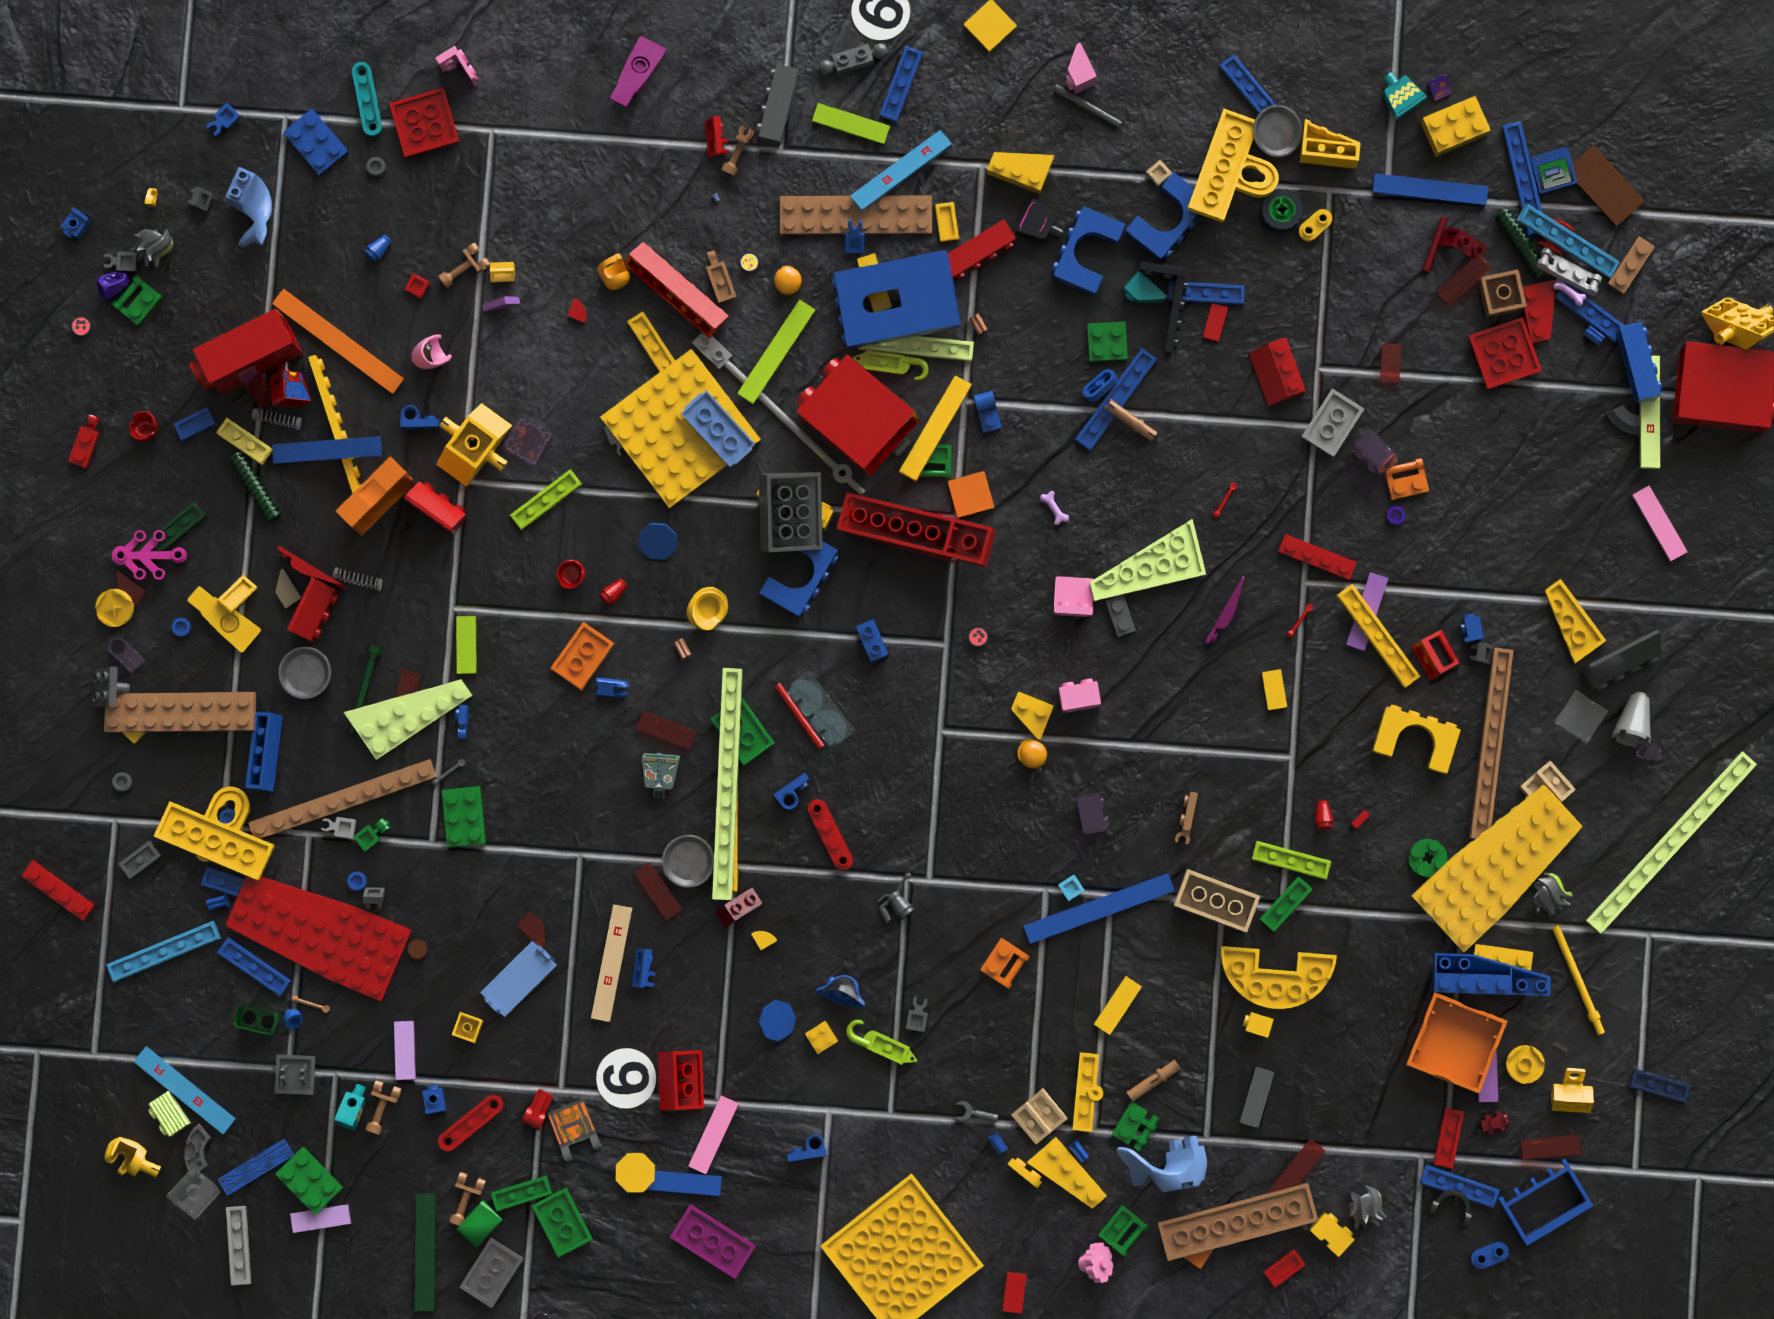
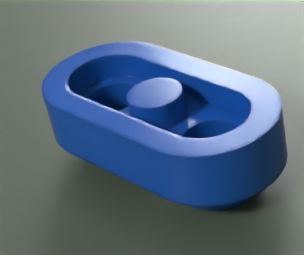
M1110 369L1102 371L1084 387L1083 395L1088 401L1094 402L1100 399L1117 383V376L1114 371Z
M1494 1242L1473 1251L1470 1260L1474 1267L1484 1269L1504 1261L1509 1255V1249L1502 1242ZM1501 1248L1503 1252L1498 1256L1496 1250ZM1480 1255H1483L1485 1258L1482 1263L1478 1262Z

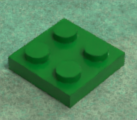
M1126 321L1087 324L1089 362L1128 360Z

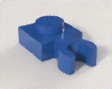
M226 102L213 115L217 120L208 123L207 129L210 130L212 127H217L214 136L218 137L223 127L228 130L241 116Z
M849 219L848 229L851 232H845V253H864L865 232H859L862 229V220H859V225L854 227L852 226V220Z
M460 705L459 709H456L455 720L459 724V739H467L469 706Z

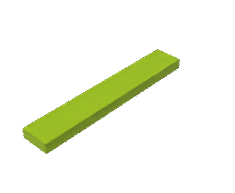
M799 299L737 395L751 404L755 403L814 314V308Z

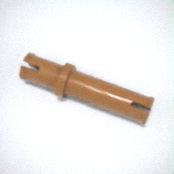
M1112 399L1107 402L1109 405H1105V410L1130 426L1133 432H1138L1150 442L1154 439L1150 434L1156 436L1157 431L1146 425L1142 419L1139 420Z
M1174 1059L1171 1063L1162 1069L1158 1068L1156 1073L1127 1091V1094L1134 1102L1163 1081L1164 1083L1167 1082V1079L1181 1070V1068Z

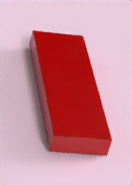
M1444 1108L1433 1165L1453 1169L1464 1111Z

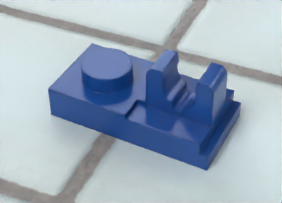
M636 948L632 987L644 988V986H654V983L648 982L650 975L655 976V972L649 971L653 960L652 950Z

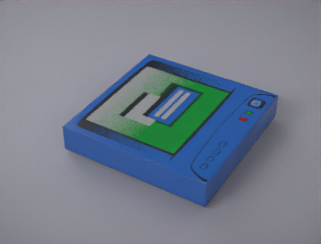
M1568 147L1530 157L1540 194L1578 184Z

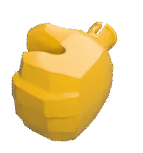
M118 1137L111 1141L104 1156L105 1161L110 1164L119 1155L124 1156V1161L117 1171L120 1175L128 1172L135 1177L137 1172L141 1170L156 1178L161 1166L145 1160L147 1151L143 1146L123 1137Z

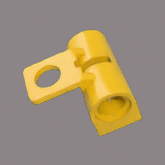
M1567 1068L1563 1084L1552 1085V1111L1591 1113L1594 1103L1593 1087L1583 1086L1585 1069ZM1578 1073L1580 1076L1571 1077L1570 1074Z

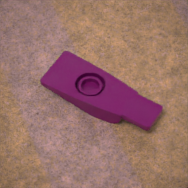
M640 36L626 61L617 86L610 96V100L623 107H627L634 94L637 95L647 84L666 53V48Z
M1244 576L1241 578L1205 641L1207 645L1209 642L1213 643L1218 636L1217 628H1226L1234 616Z

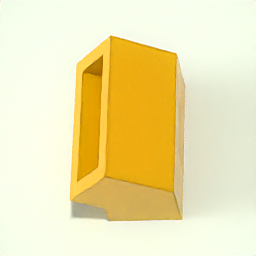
M490 263L491 282L515 281V263Z

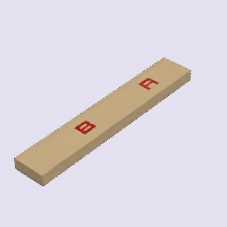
M613 904L591 1015L592 1019L611 1021L633 908Z

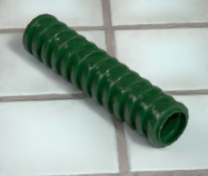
M1506 208L1499 212L1495 219L1499 220L1498 224L1502 225V230L1505 229L1504 233L1509 235L1508 239H1511V243L1515 244L1514 248L1519 250L1518 254H1521V258L1525 259L1524 263L1529 265L1528 269H1531V273L1535 274L1534 278L1539 279L1547 273L1537 267V262L1541 259L1539 257L1540 254L1536 253V248L1532 247L1533 243L1529 242L1530 239L1526 238L1527 234L1522 232L1523 229L1519 227L1520 224L1516 223V218L1513 219V214L1509 213L1510 209Z
M242 451L236 452L229 457V463H232L231 466L233 468L235 467L234 471L238 472L237 476L242 478L241 482L245 483L244 487L248 488L247 492H250V496L254 498L253 501L257 502L256 506L260 507L259 511L264 513L263 517L267 518L266 522H273L281 516V512L277 511L278 507L274 506L275 502L271 501L272 498L268 496V491L265 492L266 488L262 486L263 483L259 481V477L255 476L256 472L252 471L253 467L249 466V461H246L247 458L245 456L243 457L244 453Z

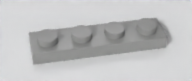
M247 1206L226 1207L231 1285L251 1284Z

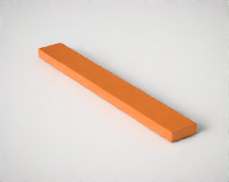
M285 289L280 292L272 303L393 395L405 379Z

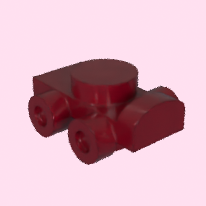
M1499 1111L1495 1112V1117L1492 1118L1490 1114L1484 1115V1120L1480 1121L1483 1132H1487L1490 1135L1495 1133V1129H1499V1132L1507 1130L1506 1126L1510 1125L1507 1114L1502 1115V1112Z

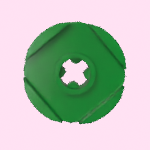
M1423 839L1416 842L1408 855V863L1412 871L1426 878L1433 876L1447 862L1445 848L1438 841L1432 839ZM1425 853L1433 856L1430 864L1422 859L1425 857Z

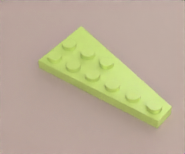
M1193 519L1091 581L1090 587L1094 601L1206 575Z
M462 679L349 710L344 712V714L377 760L471 697L472 694Z

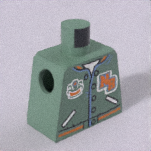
M643 754L642 764L645 787L654 788L653 798L664 799L665 789L673 788L680 756Z

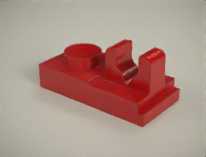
M713 116L705 120L708 158L729 153L728 149L722 148V144L727 143L728 140L721 138L723 126L720 116Z

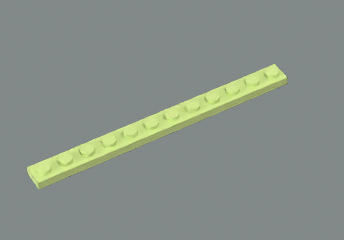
M723 668L712 895V899L732 900L743 673V669Z
M1742 751L1586 921L1601 934L1757 764Z

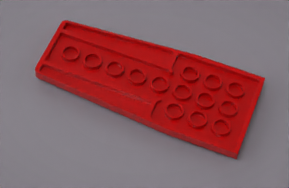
M246 876L226 923L229 928L309 970L379 1001H382L412 932L411 929L358 907L262 876L259 881Z

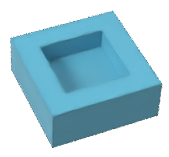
M1072 875L1058 885L1068 901L1085 891L1075 875Z

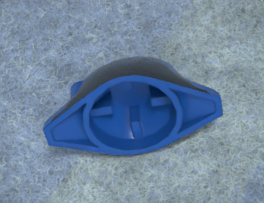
M850 976L829 977L827 984L816 990V994L833 1002L863 1009L865 1007V1002L859 995L858 984Z

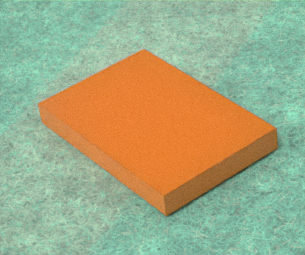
M583 622L550 669L582 691L615 643Z

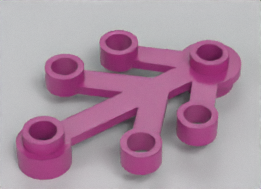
M142 530L136 531L134 538L125 547L118 546L112 552L113 561L118 565H126L138 580L146 578V571L138 568L131 559H139L153 573L154 578L157 580L164 579L166 573L163 569L158 568L150 559H173L176 563H183L187 559V552L180 547L173 549V551H151L159 542H163L166 538V534L161 530L155 531L153 538L140 551L131 552L140 542L146 540L147 535ZM139 533H143L144 535L143 539L141 540L137 538V535ZM158 533L163 534V537L161 539L156 538V535ZM120 552L124 553V557L122 559L118 558V554ZM177 552L182 553V556L180 558L175 557V554ZM139 571H143V576L141 578H138L137 573ZM157 571H162V576L158 578L156 576Z

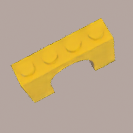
M1395 705L1385 707L1372 752L1391 757L1399 733L1406 727L1419 726L1430 734L1433 741V749L1427 769L1446 775L1461 729L1456 728L1457 725L1450 722L1445 724L1438 723L1439 719L1427 716V719L1419 717L1420 713L1415 711L1403 712L1401 707Z

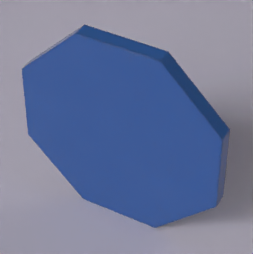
M650 523L639 532V549L649 559L665 560L677 550V534L667 524Z
M775 1000L762 1009L758 1024L764 1037L780 1041L792 1033L796 1016L790 1004Z

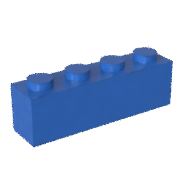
M1642 322L1620 326L1616 330V335L1635 404L1657 399L1661 395L1662 385L1657 380V366L1652 362L1651 356L1653 352L1651 346L1647 343L1648 333L1646 327H1643Z
M256 712L255 731H252L245 788L256 791H274L283 716L268 712Z

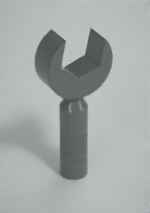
M960 1101L955 1104L964 1105L966 1109L963 1117L955 1116L959 1120H967L973 1115L975 1118L997 1123L998 1115L979 1110L972 1111V1106L966 1101Z

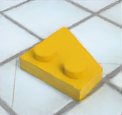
M1018 692L1011 710L1033 735L1040 740L1054 706Z

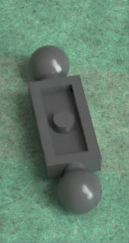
M868 44L833 54V61H821L818 69L823 75H829L833 69H836L838 74L874 64L873 57L878 59L886 57L888 49L884 44H877L872 50H870Z

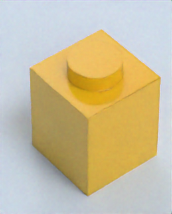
M1250 1012L1249 1016H1245L1242 1026L1245 1027L1244 1031L1268 1038L1274 1019Z

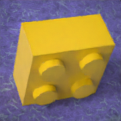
M460 1012L452 1035L476 1043L484 1020Z
M826 1021L805 1033L817 1054L838 1042Z

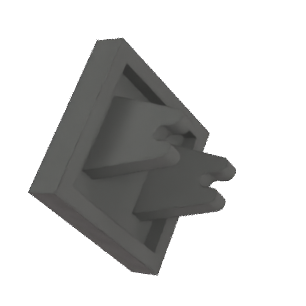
M276 1055L275 1093L314 1095L316 1056Z

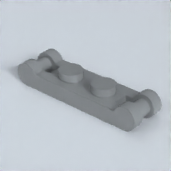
M1549 248L1542 249V257L1537 262L1539 269L1588 295L1595 296L1597 294V286L1602 280L1599 274H1592L1553 253Z

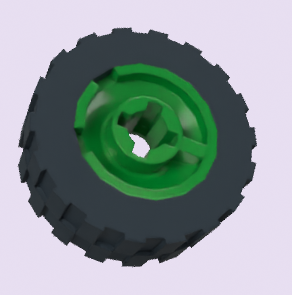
M1277 189L1265 197L1261 205L1260 215L1266 227L1274 232L1282 233L1294 229L1299 224L1302 218L1303 204L1300 201V197L1294 194L1295 192L1288 189ZM1281 207L1285 209L1283 215L1280 211H1278V209Z

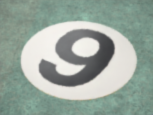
M854 0L852 4V19L855 26L863 35L875 40H887L897 36L906 27L910 17L908 0Z
M629 1048L618 1049L608 1054L600 1063L596 1076L597 1087L601 1096L611 1105L619 1108H634L643 1104L651 1096L656 1084V1072L649 1058L640 1051Z

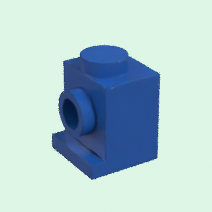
M73 207L61 227L64 229L63 233L72 239L74 236L79 240L92 221ZM74 221H76L77 225L75 227H71V224Z
M1474 614L1463 615V624H1460L1461 634L1465 635V638L1462 640V643L1483 640L1480 616L1474 617Z
M437 1084L426 1086V1090L422 1091L425 1113L446 1111L443 1087L438 1088ZM432 1095H435L437 1098L434 1103L430 1101Z

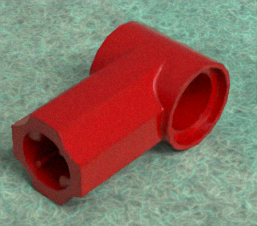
M538 1089L521 1123L540 1130L554 1095Z

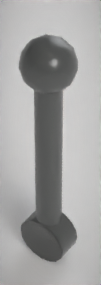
M458 760V764L437 779H433L431 781L432 785L437 786L439 781L454 770L465 766V760Z

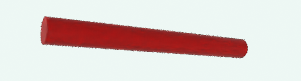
M781 683L777 684L774 688L818 750L822 748L824 744Z

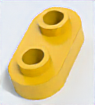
M1325 209L1316 211L1300 226L1299 237L1306 242L1313 241L1330 226L1332 222L1331 213ZM1325 216L1326 221H1321L1319 217ZM1310 228L1312 230V233L1307 234L1305 232V229Z
M1018 1157L1016 1160L1012 1158L1007 1163L1036 1188L1041 1185V1176L1034 1170L1029 1172L1024 1167L1027 1164Z

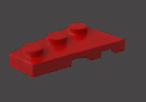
M1556 280L1522 287L1527 305L1523 312L1532 344L1551 339L1555 298L1553 285L1556 283Z

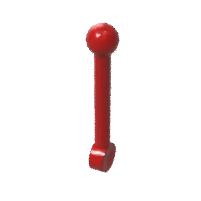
M1235 483L1230 484L1229 491L1217 511L1213 512V517H1220V512L1231 493L1237 489Z
M1311 604L1305 606V611L1293 628L1287 632V637L1292 638L1294 636L1295 630L1307 613L1313 610Z

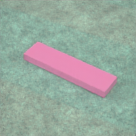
M1650 486L1633 494L1634 501L1669 561L1671 562L1687 553L1685 546Z
M721 1095L690 1161L689 1167L704 1174L707 1173L739 1103Z

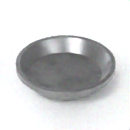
M1269 106L1263 109L1254 121V140L1259 149L1269 156H1287L1294 152L1301 142V121L1297 114L1286 106Z
M298 647L291 650L284 656L279 666V680L282 687L296 698L310 699L318 696L327 688L331 679V667L328 659L322 652L312 647Z
M682 835L673 839L666 846L662 856V867L665 875L674 884L681 887H695L710 877L714 868V854L709 844L702 838L694 835Z

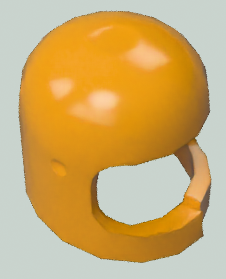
M615 254L604 260L597 267L601 279L610 290L621 289L630 281V274L620 254Z
M783 266L775 274L774 283L776 289L781 294L793 295L801 288L802 280L801 275L796 269L790 266Z
M1031 739L1020 743L1017 755L1022 765L1035 769L1045 763L1047 751L1043 744Z

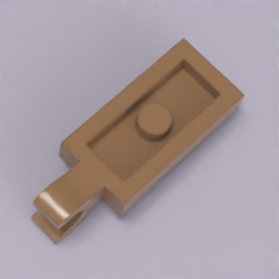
M714 250L707 252L711 266L706 267L718 303L737 298L724 261L718 263Z
M1190 792L1189 796L1185 795L1183 807H1186L1185 815L1181 814L1179 825L1182 826V831L1175 836L1176 843H1178L1180 836L1186 838L1185 845H1188L1190 841L1189 833L1198 793Z

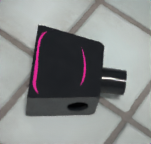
M1032 198L1016 229V234L1045 243L1049 235L1059 240L1064 229L1054 225L1057 216Z

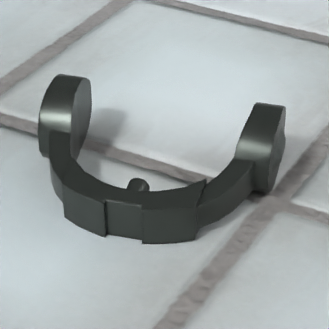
M1447 1189L1436 1200L1433 1199L1428 1211V1215L1431 1216L1434 1215L1440 1201L1444 1197L1455 1195L1453 1199L1455 1201L1460 1197L1466 1204L1462 1227L1467 1229L1472 1213H1470L1468 1197L1463 1192Z

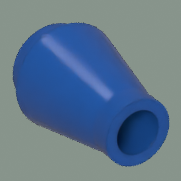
M384 234L366 246L364 253L371 261L376 262L381 259L392 241Z

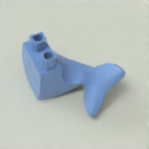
M239 167L225 198L228 204L250 217L254 224L245 232L238 245L245 247L253 242L262 245L267 233L266 223L272 212L271 196L262 179L256 174Z
M1196 1136L1184 1138L1185 1149H1183L1181 1139L1169 1141L1170 1152L1166 1153V1164L1163 1170L1150 1165L1131 1149L1124 1147L1117 1149L1118 1155L1129 1168L1133 1186L1142 1185L1150 1176L1162 1192H1171L1199 1187L1205 1179L1207 1168L1204 1145H1198Z

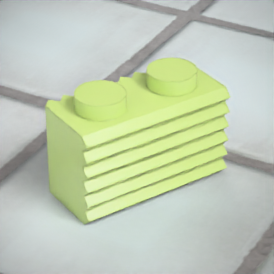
M167 1091L148 1104L150 1115L153 1119H158L161 1124L159 1129L164 1135L168 1134L171 1137L191 1124L170 1091Z

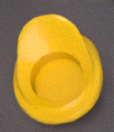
M702 588L690 600L687 607V618L698 629L711 630L718 626L725 618L728 611V600L724 593L717 588Z

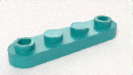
M358 62L352 68V75L362 126L368 136L376 137L382 132V121L372 70L367 63ZM361 70L366 71L365 75L363 76L359 75V72ZM376 125V129L370 130V126Z

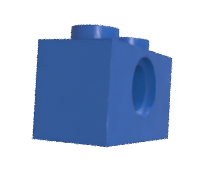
M874 619L856 626L871 664L889 657Z

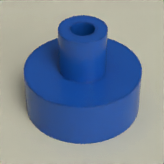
M288 1009L283 1017V1023L290 1030L298 1028L304 1020L298 1010Z

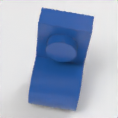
M988 391L974 395L973 399L983 434L1002 429L993 392Z
M406 405L401 410L400 427L402 430L441 429L439 427L441 421L436 419V416H424V419H421L419 410L413 405ZM409 411H415L416 415L413 419L409 420L406 418V414Z
M804 773L774 794L784 809L793 810L798 806L799 799L794 791L796 789L801 791L809 785L807 783L810 780L809 777ZM791 795L795 798V802L793 805L787 806L784 803V799L786 796Z
M818 1134L810 1135L807 1138V1151H802V1148L790 1149L791 1153L787 1154L788 1162L827 1156L824 1139ZM812 1138L820 1140L821 1145L818 1149L810 1147V1140Z

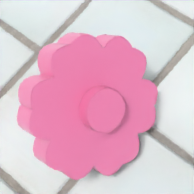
M1103 1243L1091 1244L1090 1250H1087L1086 1254L1079 1259L1080 1270L1087 1273L1090 1279H1094L1095 1283L1107 1282L1108 1276L1112 1275V1253L1109 1247H1105Z

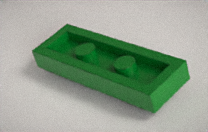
M1298 876L1261 916L1260 920L1274 932L1313 889Z
M547 1175L491 1192L496 1211L553 1194Z

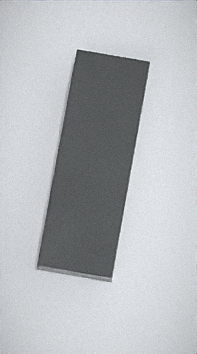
M1255 1067L1240 1123L1259 1128L1274 1076L1273 1071Z

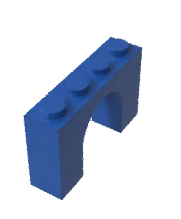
M1173 172L1161 186V191L1174 200L1181 208V223L1171 231H1158L1137 215L1125 230V234L1159 262L1163 258L1167 260L1173 252L1171 248L1175 243L1179 245L1185 238L1184 232L1187 229L1191 230L1197 223L1195 219L1199 214L1187 210L1195 188Z
M1083 206L1082 211L1078 210L1074 221H1076L1075 227H1070L1066 237L1069 239L1067 245L1063 244L1059 255L1062 257L1059 263L1055 262L1051 272L1054 273L1053 279L1095 296L1103 276L1082 267L1075 258L1074 248L1081 239L1087 236H1097L1118 244L1125 224Z
M823 542V549L799 551L810 558L814 565L813 578L806 586L793 589L768 577L759 594L799 618L802 614L805 616L810 608V605H808L810 599H815L820 591L817 587L821 581H826L829 575L827 570L830 565L834 566L839 558L837 555L838 550Z

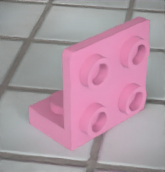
M453 46L436 57L443 72L446 70L447 72L452 71L457 67L456 64L460 63L474 87L478 86L476 80L479 78L473 67L466 65L469 62L461 49L457 50Z
M1057 576L1055 579L1053 615L1092 617L1093 595L1090 582L1094 579Z

